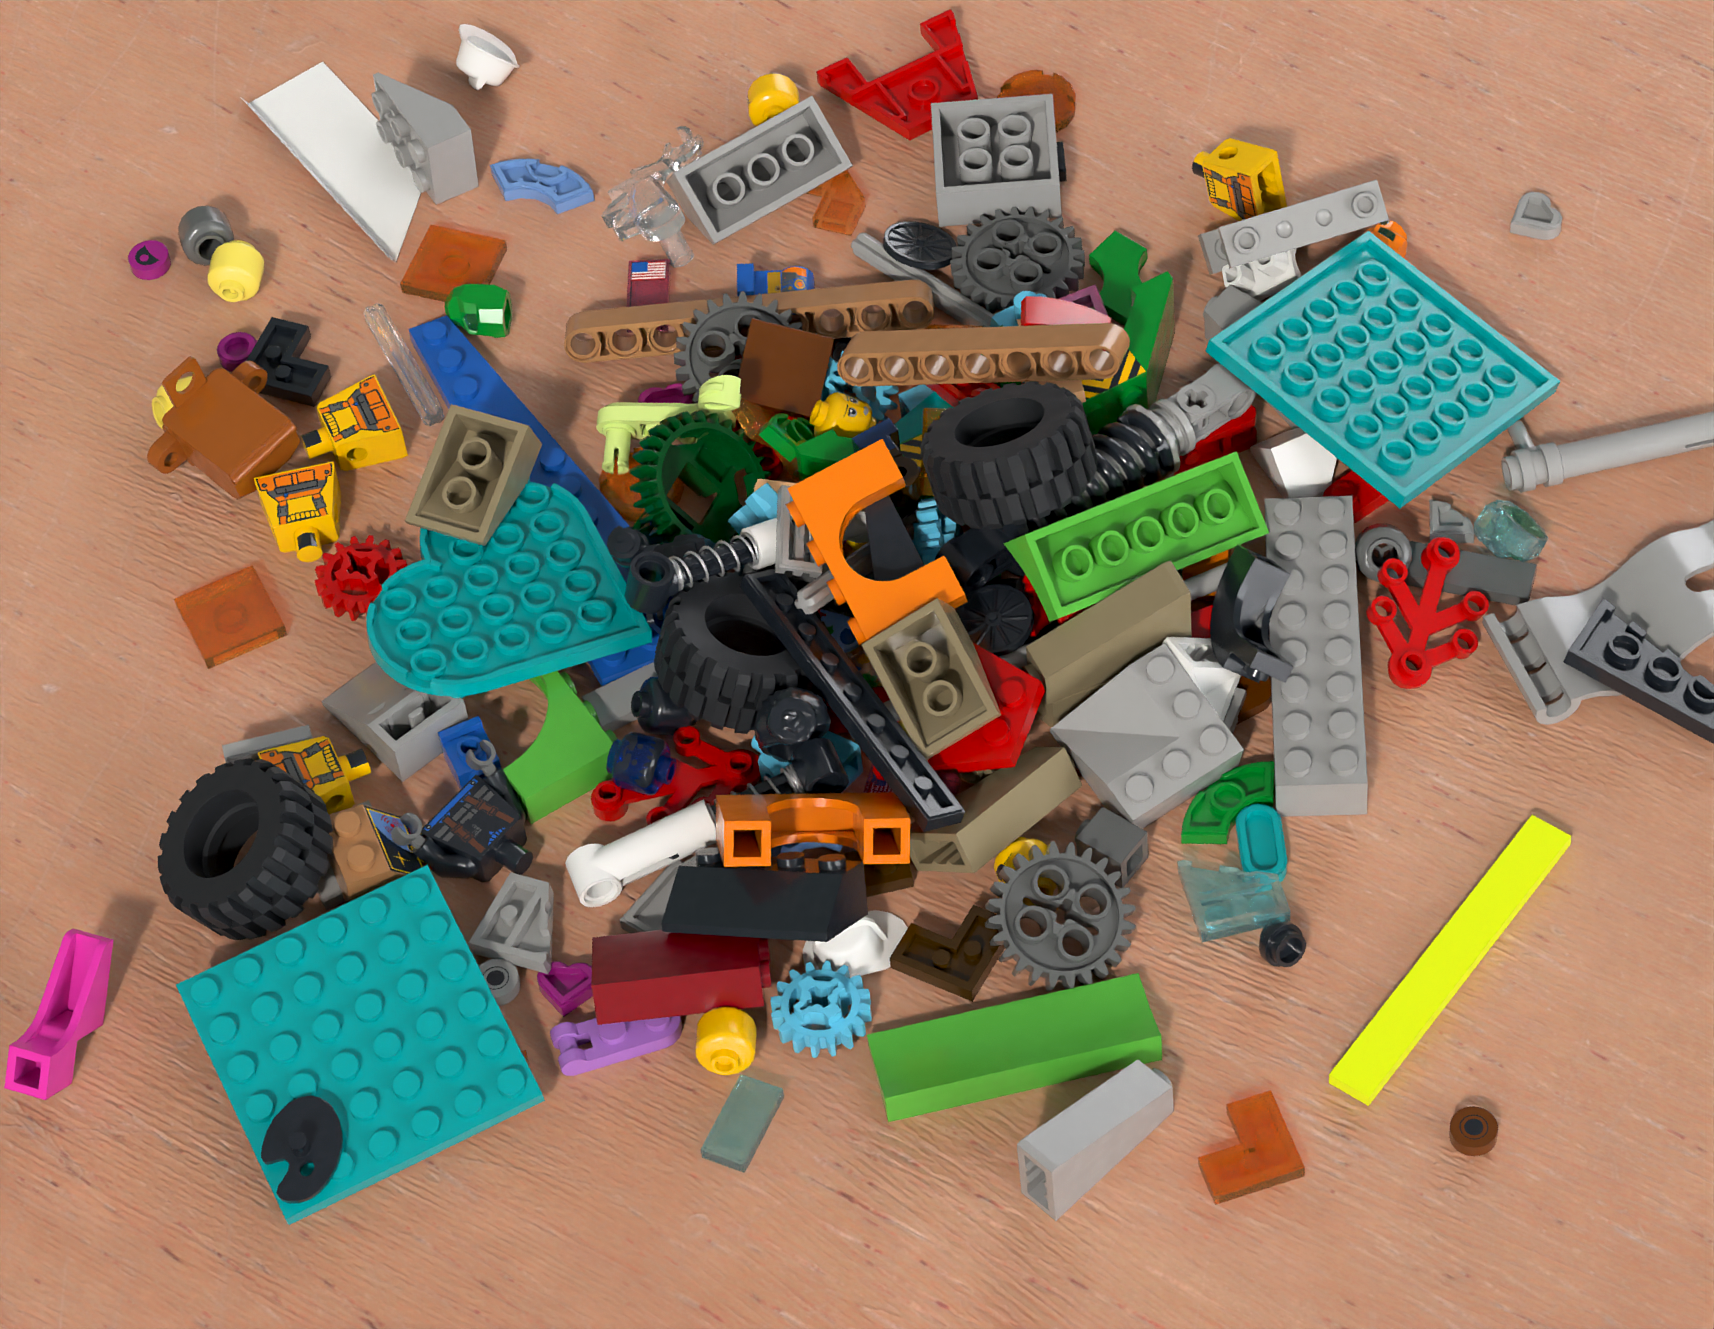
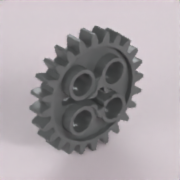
M1012 207L1009 216H1004L997 209L995 210L994 220H990L983 215L980 216L981 227L968 224V236L958 235V246L952 247V260H950L955 289H960L961 294L969 299L971 298L972 302L980 306L985 305L986 310L992 314L996 310L1002 311L1013 306L1014 297L1022 291L1045 294L1048 298L1059 299L1069 295V291L1077 292L1079 290L1078 280L1084 279L1085 252L1082 250L1081 237H1075L1073 226L1064 228L1062 217L1050 222L1049 211L1047 210L1039 217L1034 216L1033 207H1029L1024 215H1019L1017 208Z
M741 291L738 302L732 303L727 293L723 294V305L720 307L712 300H707L708 313L704 314L695 309L693 316L696 325L684 322L682 324L683 332L687 337L676 338V347L682 352L674 353V364L682 366L675 371L678 381H686L682 385L683 395L696 393L692 399V404H697L699 388L706 381L714 378L709 376L710 373L720 372L718 376L732 375L738 377L741 359L735 360V357L740 354L741 356L743 355L746 337L742 336L740 331L744 327L749 326L752 318L802 330V323L798 322L789 325L792 320V311L789 309L779 315L778 300L775 299L765 307L763 306L762 294L760 293L755 297L753 303L747 302L744 291ZM710 346H719L724 350V353L719 357L711 358L706 356L703 351ZM740 404V407L734 411L737 412L740 427H744L747 416L751 415L755 422L760 425L762 423V413L766 410ZM767 411L772 417L778 414Z
M1051 841L1047 846L1046 855H1043L1041 850L1034 845L1029 850V861L1018 853L1012 860L1016 870L1004 866L999 875L1005 883L994 881L990 887V891L999 897L989 899L985 904L987 910L997 913L996 916L989 918L985 923L986 928L998 929L999 931L989 942L990 946L1004 945L1006 950L998 960L1005 962L1013 958L1017 963L1013 968L1012 975L1016 976L1026 969L1030 972L1028 978V985L1030 986L1042 977L1045 978L1046 990L1049 992L1055 987L1058 980L1062 981L1065 990L1074 988L1075 978L1078 979L1082 986L1092 984L1091 972L1103 980L1109 974L1105 963L1116 968L1122 961L1115 950L1126 952L1131 945L1126 938L1121 936L1131 934L1136 927L1133 923L1124 920L1125 917L1132 915L1136 910L1133 905L1122 904V900L1131 890L1125 887L1116 888L1115 883L1122 874L1120 871L1109 875L1104 872L1109 859L1105 857L1097 864L1091 862V848H1088L1079 857L1075 855L1073 842L1067 845L1063 853H1059L1055 841ZM1045 877L1053 880L1058 887V894L1054 896L1045 895L1038 887V879ZM1087 896L1095 899L1100 906V914L1090 915L1083 911L1080 905V898ZM1023 898L1030 899L1034 905L1028 906L1024 904ZM1057 909H1062L1065 912V922L1063 925L1055 922L1057 917L1055 912ZM1029 918L1036 921L1040 926V936L1031 937L1026 935L1020 927V920ZM1092 927L1097 930L1098 934L1095 936L1091 935L1086 928ZM1071 937L1078 940L1082 945L1083 954L1081 956L1068 954L1063 948V938Z

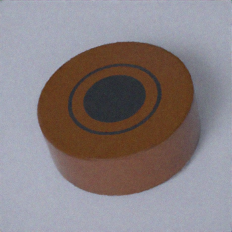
M1470 1106L1457 1111L1450 1121L1449 1138L1451 1144L1458 1152L1467 1156H1481L1494 1148L1497 1142L1498 1124L1492 1113L1481 1107Z

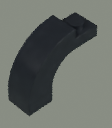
M1238 544L1224 569L1213 602L1210 638L1215 658L1223 668L1257 683L1260 680L1266 682L1269 676L1286 683L1294 666L1271 647L1269 623L1275 603L1291 574L1273 560Z

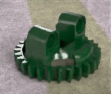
M702 410L691 414L688 411L681 412L660 421V425L650 428L648 430L650 436H646L639 441L643 450H639L632 456L640 465L630 469L629 472L634 477L639 478V482L630 486V490L641 494V499L633 503V507L645 509L632 528L644 534L650 544L673 542L675 536L682 534H699L715 544L721 540L730 543L733 536H740L728 522L732 515L743 507L738 500V492L734 481L735 473L743 468L745 469L747 475L743 476L747 497L754 492L757 479H766L772 474L771 471H763L760 463L766 456H756L752 450L756 441L746 443L743 440L745 429L733 432L731 419L719 423L717 413L705 416ZM678 437L680 439L696 438L695 442L691 444L672 445ZM677 478L698 496L702 495L706 498L715 492L717 493L700 523H697L667 497Z

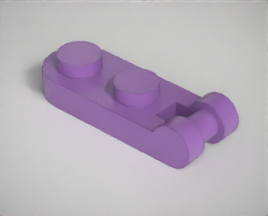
M681 1016L597 1025V1019L594 1018L577 1024L572 1022L560 1023L551 1029L550 1037L553 1046L559 1049L561 1053L558 1057L561 1072L566 1076H574L673 1045L681 1036L682 1021ZM591 1042L592 1048L586 1050L578 1048L579 1045Z

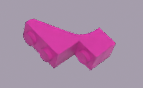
M74 928L65 933L35 1018L27 1031L17 1041L9 1045L5 1089L47 1100L72 1084L77 1041L102 1026L104 1022L113 939Z

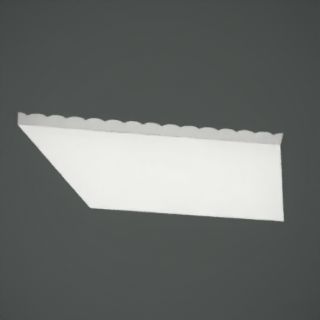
M324 62L319 63L250 103L241 98L385 255L396 263L421 192L414 182L411 170L408 167L403 168L399 164L391 143L385 144L382 141L376 127V122L379 120Z

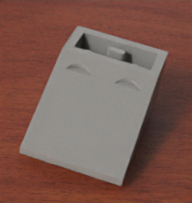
M379 72L373 74L376 92L372 93V100L380 116V120L376 122L378 133L385 144L390 142L394 147L399 164L403 168L408 167L411 170L418 190L421 193L426 191L437 205L479 187L471 129L454 106Z
M377 662L322 700L323 706L402 782L443 753L438 732L469 720L465 702L462 698L431 695L408 688L386 674Z

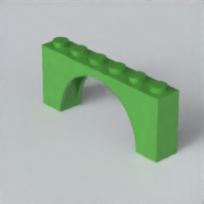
M554 671L529 679L541 690L548 701L545 722L532 745L517 760L503 769L511 785L519 794L526 813V819L530 824L596 788L599 783L619 775L613 773L615 772L613 771L615 770L613 766H616L613 765L615 764L613 762H620L619 756L615 757L618 754L615 753H622V748H618L621 747L619 740L612 730L604 731L598 724L600 721L594 707L588 700L580 701L576 695V687L565 671L561 673Z

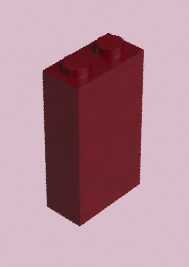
M662 930L592 937L591 987L597 1025L700 1014L723 1006L735 1007L737 1009L764 1006V988L772 987L769 939L662 932Z

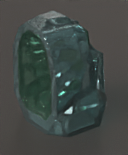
M1496 500L1486 505L1474 522L1475 536L1493 554L1501 558L1512 557L1514 560H1520L1521 562L1535 559L1539 556L1548 540L1545 530L1528 512L1510 501Z

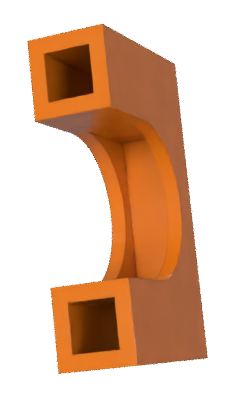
M883 439L787 488L793 501L785 504L796 526L799 528L806 524L813 540L807 542L806 545L817 566L819 567L825 563L828 565L834 578L826 583L838 606L845 602L849 605L854 617L849 619L847 623L859 645L937 598L954 607V609L968 602L945 555L904 577L892 581L870 580L856 573L847 564L843 552V539L853 517L867 506L906 486L903 476Z
M894 792L716 795V841L724 867L771 866V848L785 844L805 842L832 843L851 847L858 851L863 864L910 863V817L905 806Z

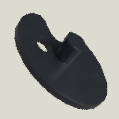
M304 1096L289 1102L273 1118L266 1131L261 1158L266 1165L281 1161L289 1163L288 1171L278 1185L276 1192L283 1202L295 1204L312 1199L329 1184L336 1172L343 1148V1133L340 1120L334 1108L320 1097ZM307 1163H313V1172L308 1176H302V1167Z

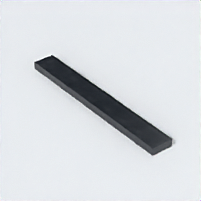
M775 569L744 575L740 585L741 589L923 832L961 823L966 811L815 612L813 614H805L801 608L797 609L795 600L798 599V590L786 574L775 573Z

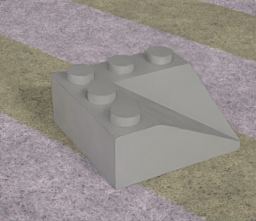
M1053 94L931 103L939 227L980 224V216L983 215L990 220H994L995 210L997 209L1004 216H1009L1012 207L1017 208L1019 215H1024L1029 207H1033L1034 216L1039 217L1046 210L1049 211L1050 218L1062 217Z
M1165 643L1126 667L1050 729V733L1061 747H1065L1068 755L1074 761L1075 767L1105 808L1141 829L1219 780L1222 774L1238 767L1244 751L1243 747Z

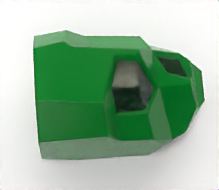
M464 284L455 287L449 293L444 305L445 313L455 325L462 326L468 334L492 336L494 338L509 335L512 322V303L510 293L507 290L496 285Z

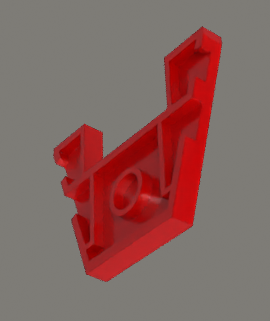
M951 9L920 23L921 35L933 48L934 52L879 78L867 82L848 57L816 71L817 82L821 87L909 141L932 130L931 103L978 100L971 70L964 54L961 36L957 30L955 15Z
M973 643L1001 716L929 758L927 761L934 771L956 768L958 773L1015 767L1045 693L1042 682ZM874 766L872 771L874 772L876 778L878 780H884V778L881 776V774Z

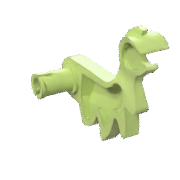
M721 375L709 379L699 388L697 404L616 402L601 408L598 411L596 429L599 433L606 436L602 470L613 474L615 458L618 457V474L627 473L629 471L631 439L641 440L646 436H650L648 432L650 428L660 425V421L681 412L688 411L691 414L702 410L705 416L717 413L719 423L731 419L732 428H735L737 412L734 410L740 407L741 379L732 375ZM678 437L675 440H678L683 444H691L695 442L696 438L689 437L680 439Z

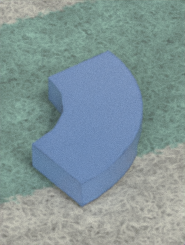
M513 159L490 165L492 176L505 201L520 198L536 199L549 205L556 214L595 201L593 190L589 184L576 172L563 165L558 168L540 164L539 159Z

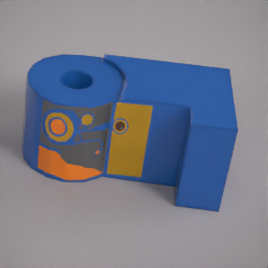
M753 263L737 264V296L740 295L741 291H744L747 296L758 295V293L768 294L815 289L813 273L802 266H790L783 270L754 271Z

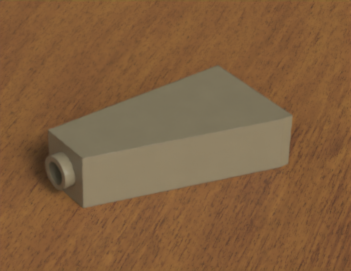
M1171 560L1167 561L1027 645V665L1023 666L1022 670L1042 682L1045 688L1043 700L1046 705L1112 679L1126 667L1161 646L1166 637L1192 638L1191 592Z
M1034 747L1018 758L1015 767L1001 768L956 795V800L966 811L961 823L923 832L916 821L911 823L910 857L917 871L975 873L1082 786V783L1075 771L1074 761L1068 755L1065 747Z

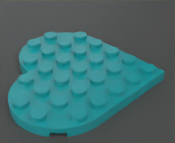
M530 477L485 546L421 528L420 554L422 560L402 568L382 584V591L374 603H370L366 617L367 639L370 651L377 664L386 674L398 683L413 690L437 696H450L452 698H463L468 695L491 691L652 643V630L643 613L632 609L626 602V582L583 504L563 487L555 483L548 487L531 482Z

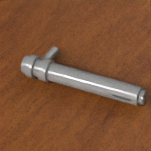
M1714 411L1557 446L1553 442L1534 446L1523 422L1517 421L1507 428L1517 450L1512 451L1511 456L1502 458L1503 478L1509 491L1518 489L1522 493L1535 490L1536 485L1539 484L1550 487L1562 484L1563 479L1712 447L1714 446Z

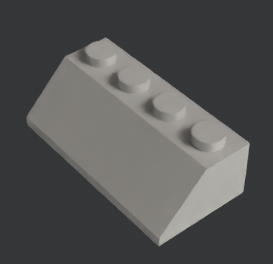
M810 96L675 171L666 182L688 219L714 245L850 169L853 165L814 97Z

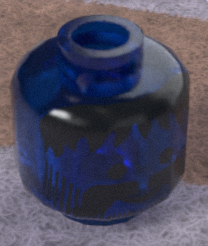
M630 732L624 735L621 740L616 739L613 742L608 754L606 769L609 774H612L613 782L616 786L652 796L661 789L663 784L669 785L672 782L676 771V759L671 758L670 747L666 741L645 734Z

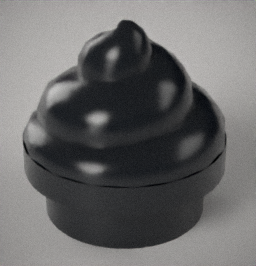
M1287 921L1274 922L1261 931L1259 951L1261 957L1272 966L1291 967L1302 958L1306 949V941L1301 930L1293 923Z

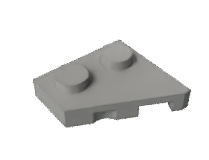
M510 872L468 942L473 954L491 959H504L513 965L548 974L551 970L554 904V892L550 883Z

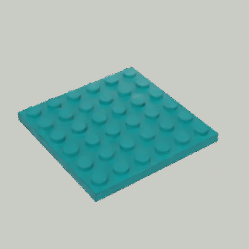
M1370 231L1362 234L1209 340L1205 352L1398 508H1402L1553 395L1560 384L1559 379Z
M428 865L176 984L288 1225L545 1101ZM304 1096L320 1097L334 1108L340 1120L343 1133V1148L340 1162L329 1184L318 1195L302 1203L289 1204L283 1202L276 1193L278 1185L288 1171L289 1163L281 1161L266 1165L261 1158L263 1141L273 1118L289 1102ZM305 1164L301 1169V1175H310L314 1170V1164Z

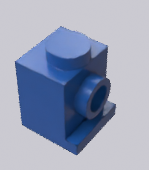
M479 716L438 732L444 758L460 790L475 775L481 778L485 776L482 770L471 769L466 763V753L469 749L472 750L478 760H487V755L481 749L479 743L481 740H490ZM496 754L492 762L497 768L501 767V764Z

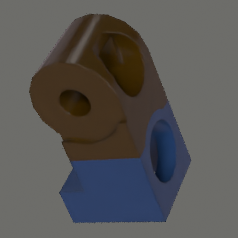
M888 418L853 437V450L856 453V450L883 439L906 484L905 487L889 496L895 507H908L916 503L921 496L919 467L914 460L902 455L898 429Z

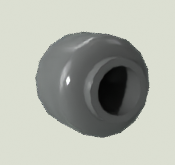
M208 205L197 206L189 210L181 218L178 226V235L182 249L187 258L195 264L209 266L216 248L234 240L229 220L216 207Z
M1376 523L1366 527L1355 541L1356 564L1367 578L1379 582L1377 577L1378 570L1388 559L1395 558L1401 560L1408 570L1412 561V548L1408 538L1398 527L1388 523ZM1382 543H1386V544H1387V545H1385V546H1383V547L1378 546L1379 544H1382ZM1374 549L1379 551L1378 557L1373 554ZM1389 550L1388 554L1385 557H1383L1384 552ZM1387 569L1390 577L1398 579V575L1393 569Z

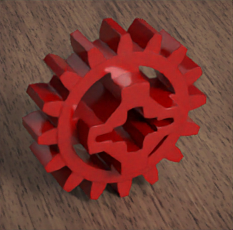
M369 535L365 543H359L356 536H353L350 540V546L345 547L337 542L335 544L336 554L324 553L322 555L324 565L316 566L315 568L318 578L315 580V585L325 609L333 607L334 614L338 618L345 612H349L351 621H356L361 613H366L367 617L368 607L370 603H374L382 591V584L394 573L407 566L406 560H403L400 548L391 549L390 541L387 539L377 545L373 535Z

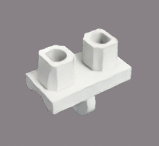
M1295 248L1230 269L1227 264L1222 268L1224 285L1226 288L1232 285L1258 301L1274 296L1302 276L1295 259L1297 250Z

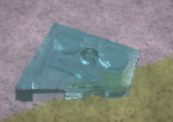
M1189 860L1177 861L1178 874L1201 943L1265 928L1274 922L1291 921V911L1278 874L1261 871L1244 872L1239 868L1220 865L1219 871L1193 868L1192 861Z

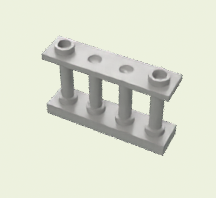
M1373 180L1218 227L1216 230L1198 235L1209 275L1221 272L1223 266L1227 264L1230 269L1387 221L1389 218L1378 181Z

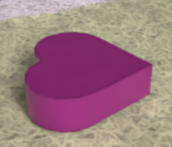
M555 961L551 962V970L548 974L542 972L537 974V982L542 995L563 1017L593 996L591 987L592 966L587 963L580 962L567 966L565 963Z

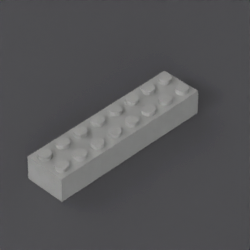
M1352 496L1264 499L1265 523L1269 531L1268 534H1265L1266 557L1291 574L1273 608L1269 623V640L1273 650L1294 666L1286 683L1271 677L1276 811L1280 817L1367 814L1368 781Z

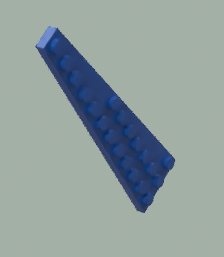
M447 315L408 329L410 340L448 409L453 404L529 425L542 443L530 474V481L548 487L555 483L573 494L587 510L606 547L608 536L614 528L618 526L622 528L630 527ZM615 562L627 584L629 571ZM673 596L669 597L668 603L665 606V611L668 609L669 602L673 598ZM643 613V615H644V617H645V619H646V621H647L646 613ZM651 626L652 643L588 661L601 687L654 662L659 634Z

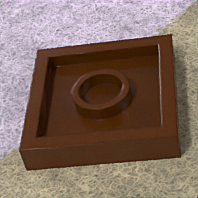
M752 318L738 372V377L741 379L740 404L810 421L811 412L816 402L821 399L834 338Z

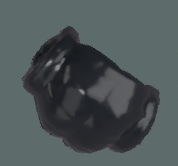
M794 686L777 690L774 695H769L766 700L762 701L763 707L758 712L755 723V740L764 754L772 756L780 762L791 763L793 751L799 745L814 738H821L828 732L831 724L828 707L823 698L815 695L811 690Z

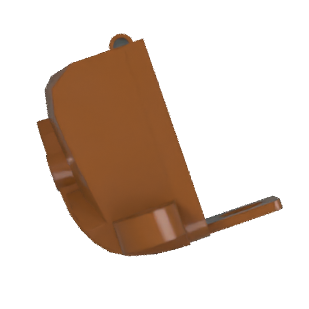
M189 356L162 381V385L173 407L163 416L162 422L164 425L162 428L165 433L151 445L147 454V461L159 472L168 474L186 460L192 466L200 469L229 495L239 500L257 490L254 478L274 474L291 459L300 443V439L296 432L297 427L291 422L290 418L258 395L266 385L267 372L251 360L245 361L231 373L225 369L218 368L205 377L197 360ZM187 372H192L190 384L184 390L176 391V384L179 378Z

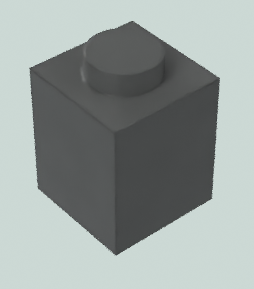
M1101 807L1091 820L1086 819L1083 821L1076 832L1077 856L1081 857L1088 848H1091L1092 863L1097 864L1105 857L1109 859L1104 872L1109 875L1120 871L1122 874L1115 883L1120 888H1123L1148 859L1147 831L1104 807Z

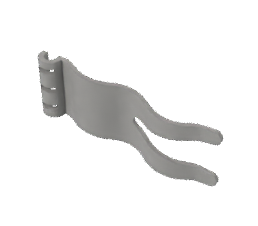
M1714 520L1697 528L1673 532L1655 540L1632 556L1609 578L1589 590L1570 596L1544 597L1518 604L1515 615L1504 622H1498L1494 613L1483 616V626L1534 717L1540 724H1554L1568 718L1578 709L1581 700L1598 696L1622 695L1563 662L1568 650L1603 598L1616 607L1613 614L1628 625L1633 621L1647 632L1645 639L1662 653L1669 649L1682 660L1696 647L1714 636V589L1694 592L1686 587V580L1696 574L1714 568ZM1528 632V635L1523 640L1514 644L1510 643V641L1516 640ZM1544 662L1546 663L1540 671L1533 674L1527 673L1541 666ZM1561 693L1564 694L1562 698L1551 705H1545L1546 702L1555 699Z

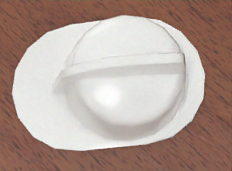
M462 24L459 26L458 31L461 44L456 65L469 76V84L474 89L479 90L484 84L500 86L514 68L520 67L512 50L497 37L472 25Z
M879 910L868 911V915L828 942L806 941L803 948L804 965L806 966V963L811 962L815 970H822L824 962L830 961L832 971L835 972L843 965H846L849 969L850 978L856 975L863 976L886 970L891 967L890 956L908 927L903 920L892 913Z

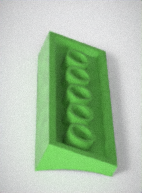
M1236 451L1004 543V545L1026 574L1039 597L1049 622L1100 602L1167 561L1171 560L1176 570H1179L1236 547L1237 544L1241 545L1268 534L1269 531Z
M1139 973L867 1035L868 1046L888 1122L1126 1068L1136 1060H1140L1143 1064L1162 1060L1161 1033L1150 1009Z

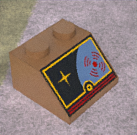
M364 804L330 814L333 832L329 833V835L333 837V852L328 854L327 857L346 903L426 866L413 853L414 847L411 844L400 846L394 843L391 838V831L395 826L400 827L405 833L411 834L410 829L401 822L400 818L402 816Z

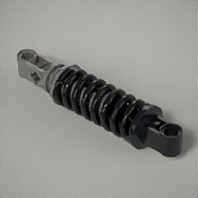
M1218 363L1211 367L1204 375L1182 387L1171 397L1154 402L1149 410L1137 404L1129 406L1127 411L1117 417L1116 422L1107 423L1099 429L1098 434H1091L1098 455V464L1091 483L1087 484L1086 490L1079 497L1074 496L1071 498V503L1062 509L1056 508L1050 511V515L1040 519L1035 517L1026 520L1027 523L1017 526L1008 524L999 529H991L989 526H983L981 529L971 528L962 535L954 537L945 543L937 553L935 560L945 555L966 595H970L974 590L983 587L987 582L1005 570L1018 576H1024V571L1004 543L1142 489L1144 486H1149L1174 476V473L1180 468L1179 456L1186 455L1195 448L1198 441L1205 439L1210 433L1228 421L1241 416L1253 403L1256 392Z

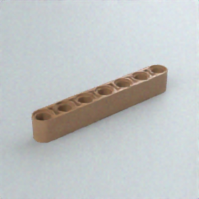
M1112 323L864 331L856 333L851 338L839 359L837 371L846 383L858 387L1107 379L1117 373L1130 346V339L1122 327Z

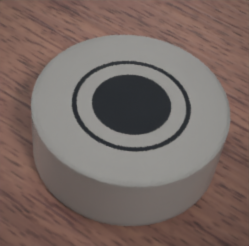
M491 959L479 966L498 1006L511 1002L518 995L521 986L516 967L511 962L504 959Z

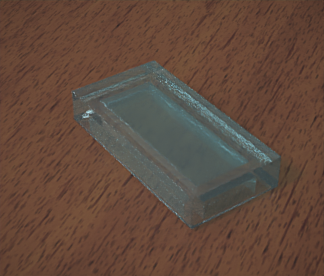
M740 1074L700 1149L702 1158L745 1173L784 1099L783 1089Z

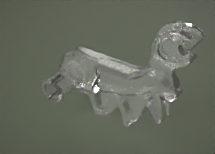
M686 126L676 128L684 144L679 147H672L669 142L666 143L661 158L657 162L632 169L630 171L631 178L608 191L612 202L601 215L607 228L613 227L619 241H624L639 234L649 241H659L669 259L670 265L674 268L688 264L693 259L694 252L690 249L680 230L685 223V216L678 203L664 189V185L675 171L697 160L702 155L701 149L704 145L701 135H697L694 138L690 128Z

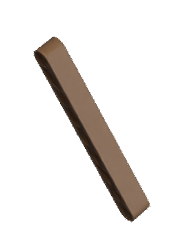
M920 280L762 294L763 306L767 307L776 299L778 300L779 315L789 309L792 313L799 315L800 318L790 322L789 325L801 322L802 331L834 339L853 337L856 333L864 331L921 330L929 326L934 317L932 290L927 283ZM747 295V302L753 303L757 295ZM739 296L730 297L732 303L738 302ZM723 298L710 299L718 307L723 305ZM709 299L575 313L566 323L564 349L572 360L583 363L670 355L682 352L676 347L677 337H687L683 332L682 324L688 322L696 325L693 311L697 309L707 314V300ZM911 301H920L924 304L922 308L917 310L909 309L905 305ZM869 305H878L883 310L872 314L866 312L864 308ZM828 309H836L841 312L839 316L834 318L827 317L822 313ZM661 325H670L676 330L672 333H662L657 328ZM749 326L744 327L740 331L742 336L747 337ZM619 329H629L634 335L621 337L617 335L616 331ZM587 333L593 338L589 341H580L574 335ZM710 346L707 347L704 351L723 349L719 346Z

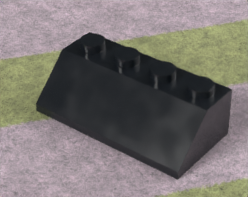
M712 847L697 850L694 857L678 866L661 923L662 932L828 942L868 915L864 864L862 861L846 860L843 854H827L820 856L818 859L804 858V853L786 852L777 855V857L771 856V866L724 867L719 848Z

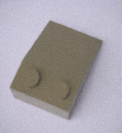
M451 404L405 522L409 525L485 546L527 484L542 443L529 425Z
M938 598L861 644L912 742L926 760L1001 716L998 704L971 638L954 607Z

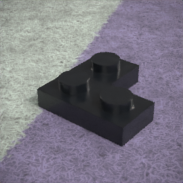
M271 317L246 360L255 362L267 372V382L260 392L261 394L313 407L316 405L331 378V373L328 365L300 359L301 354L311 339L309 326Z

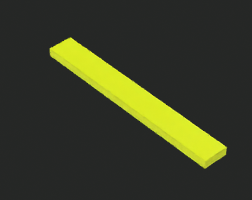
M1531 815L1329 1074V1084L1367 1106L1372 1103L1571 845V835Z

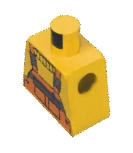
M1229 138L1224 140L1211 153L1202 151L1194 158L1192 171L1194 174L1205 178L1210 203L1234 219L1241 221L1287 207L1277 151Z
M375 374L320 402L316 409L322 428L300 436L309 459L332 451L340 469L344 471L408 456L402 429Z
M333 461L254 478L263 512L279 551L284 553L296 551L297 558L300 561L313 562L322 556L321 545L334 543L339 539L341 488Z
M325 736L258 752L259 759L271 762L314 790L315 794L320 796L326 804L328 814L353 807L355 802L349 782L371 773L369 763L362 748L337 757L330 739Z

